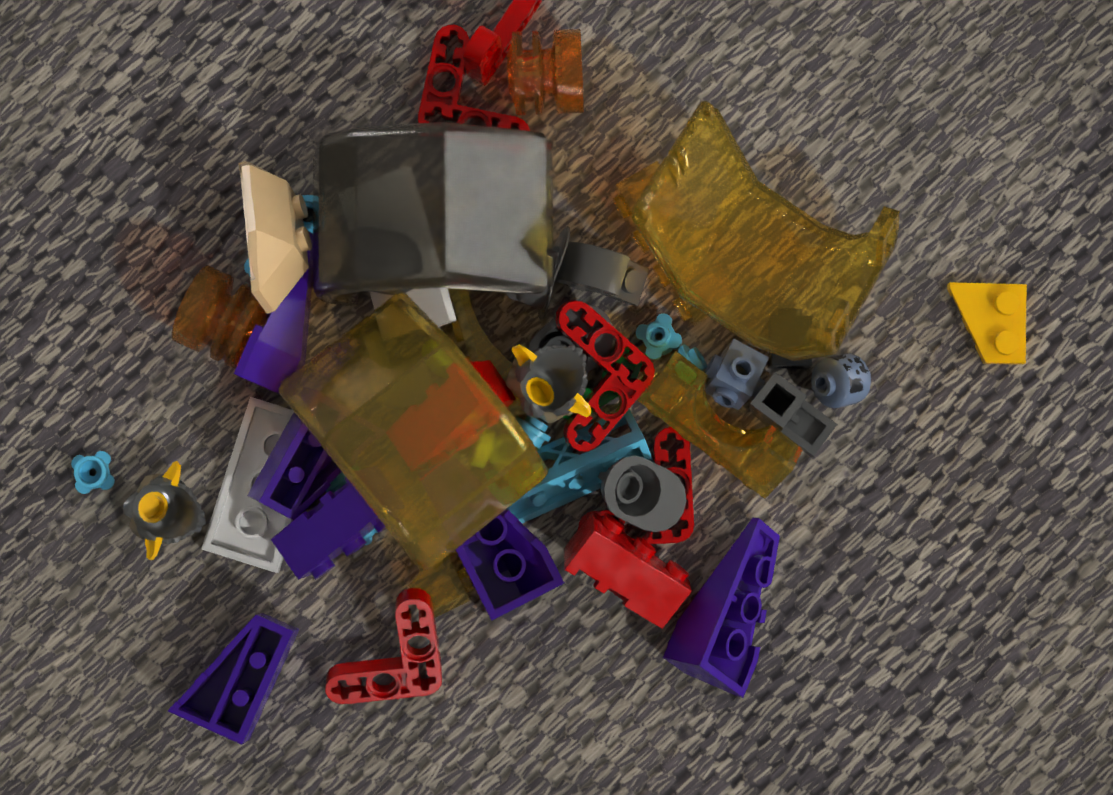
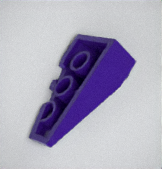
M308 232L312 243V249L307 251L309 268L274 312L266 313L268 320L265 326L255 325L234 372L235 375L289 399L292 392H300L307 377V371L303 370L306 360L316 237L311 232Z
M455 456L418 474L491 621L564 584L546 546Z
M753 517L677 621L663 656L665 660L683 673L744 698L759 658L760 647L752 646L756 622L765 623L767 610L761 609L760 595L762 588L768 587L772 583L780 535L762 520Z

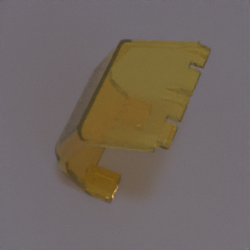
M707 101L699 103L688 120L687 127L683 128L670 148L668 156L663 159L650 179V185L645 187L632 207V220L681 299L753 347L792 361L832 356L838 352L895 248L899 231L900 211L885 206L870 232L855 235L825 226L757 180L720 111Z
M395 293L373 310V314L364 317L342 334V338L338 341H333L311 358V362L305 366L302 365L284 379L279 387V393L378 516L413 564L420 571H426L437 565L540 483L548 474V468L519 422L458 346L406 293Z

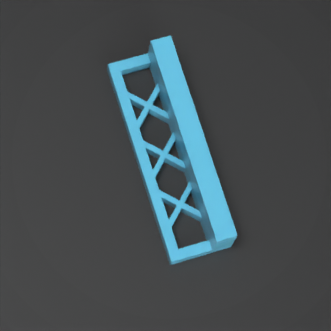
M629 409L612 430L628 424L631 432L618 438L608 437V434L591 451L580 455L572 453L574 448L570 447L565 438L562 437L540 447V449L537 448L528 452L526 464L515 473L502 474L494 469H490L484 472L492 494L521 523H525L600 489L602 481L598 478L599 473L606 472L610 466L624 457L635 455L653 463L654 461L646 440ZM602 419L597 422L602 427L605 424L606 420ZM593 424L577 430L578 435L575 441L578 442L582 439L588 442L592 437L588 430ZM547 459L556 460L553 467L545 471L535 470L542 461ZM511 475L519 477L516 484L502 490L499 489L498 481Z

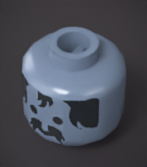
M852 353L825 357L816 363L812 371V390L816 398L829 408H841L857 404L865 399L869 393L871 374L866 363L859 356Z

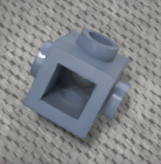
M733 338L721 355L715 354L709 362L704 373L709 380L703 392L712 396L714 401L721 406L733 407L739 410L748 399L753 401L763 388L765 380L761 379L760 376L769 357Z

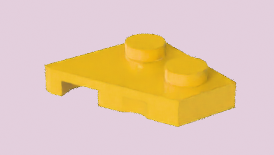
M948 283L947 290L950 296L953 297L962 315L961 319L975 342V348L983 364H1026L1027 284Z

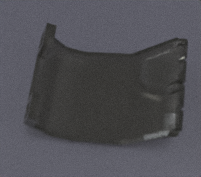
M450 122L357 127L325 135L318 144L313 156V288L316 296L326 303L351 306L358 305V292L455 288L538 294L544 292L547 287H553L554 258L547 256V250H554L553 217L546 215V211L553 210V177L546 175V170H553L552 141L546 139L542 132Z

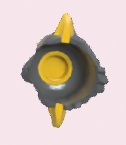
M520 344L512 347V352L516 359L513 360L505 385L520 399L521 410L527 416L539 417L549 424L573 413L581 414L584 417L590 416L591 407L582 397L588 383L585 371L587 357L586 354H582L583 348L575 347L572 344L568 347L566 345H544L541 349L539 348L531 352Z
M178 461L173 462L164 474L145 476L137 492L131 494L123 503L124 514L130 517L129 527L136 536L145 541L146 558L149 560H154L158 555L161 545L178 543L188 535L200 532L202 526L206 524L205 512L201 510V505L197 502V497L192 492V488L187 487L180 480L181 465Z

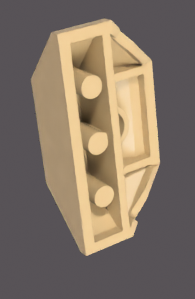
M243 161L238 163L241 178L251 293L268 314L278 308L309 268L307 251L312 249V243L303 219L308 217V211L303 196L301 194L296 195L286 180L250 162Z

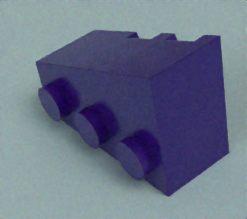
M306 390L247 496L295 520L331 486L330 483L347 467H351L359 459V455L375 440H380L387 432L324 395Z
M378 466L352 471L344 478L347 482L334 493L332 491L327 492L319 499L321 503L309 512H303L271 539L298 580L311 575L315 580L335 567L332 560L344 552L347 557L367 543L363 537L372 530L376 529L380 533L398 521L395 513L404 508L405 505Z
M265 613L256 614L225 647L215 661L194 681L193 685L182 697L170 707L168 712L241 745L246 743L254 732L299 629Z

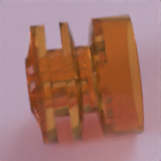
M580 29L554 30L551 48L543 49L539 31H532V49H524L522 31L512 32V42L507 54L509 94L515 106L516 116H526V98L535 97L536 115H542L545 97L550 96L554 97L558 114L584 113Z
M206 265L193 279L179 306L173 324L172 340L196 352H200L213 339L210 358L219 362L225 356V365L236 369L255 325L265 326L267 322L266 312L251 293V284L245 282L231 296L234 278L229 274Z

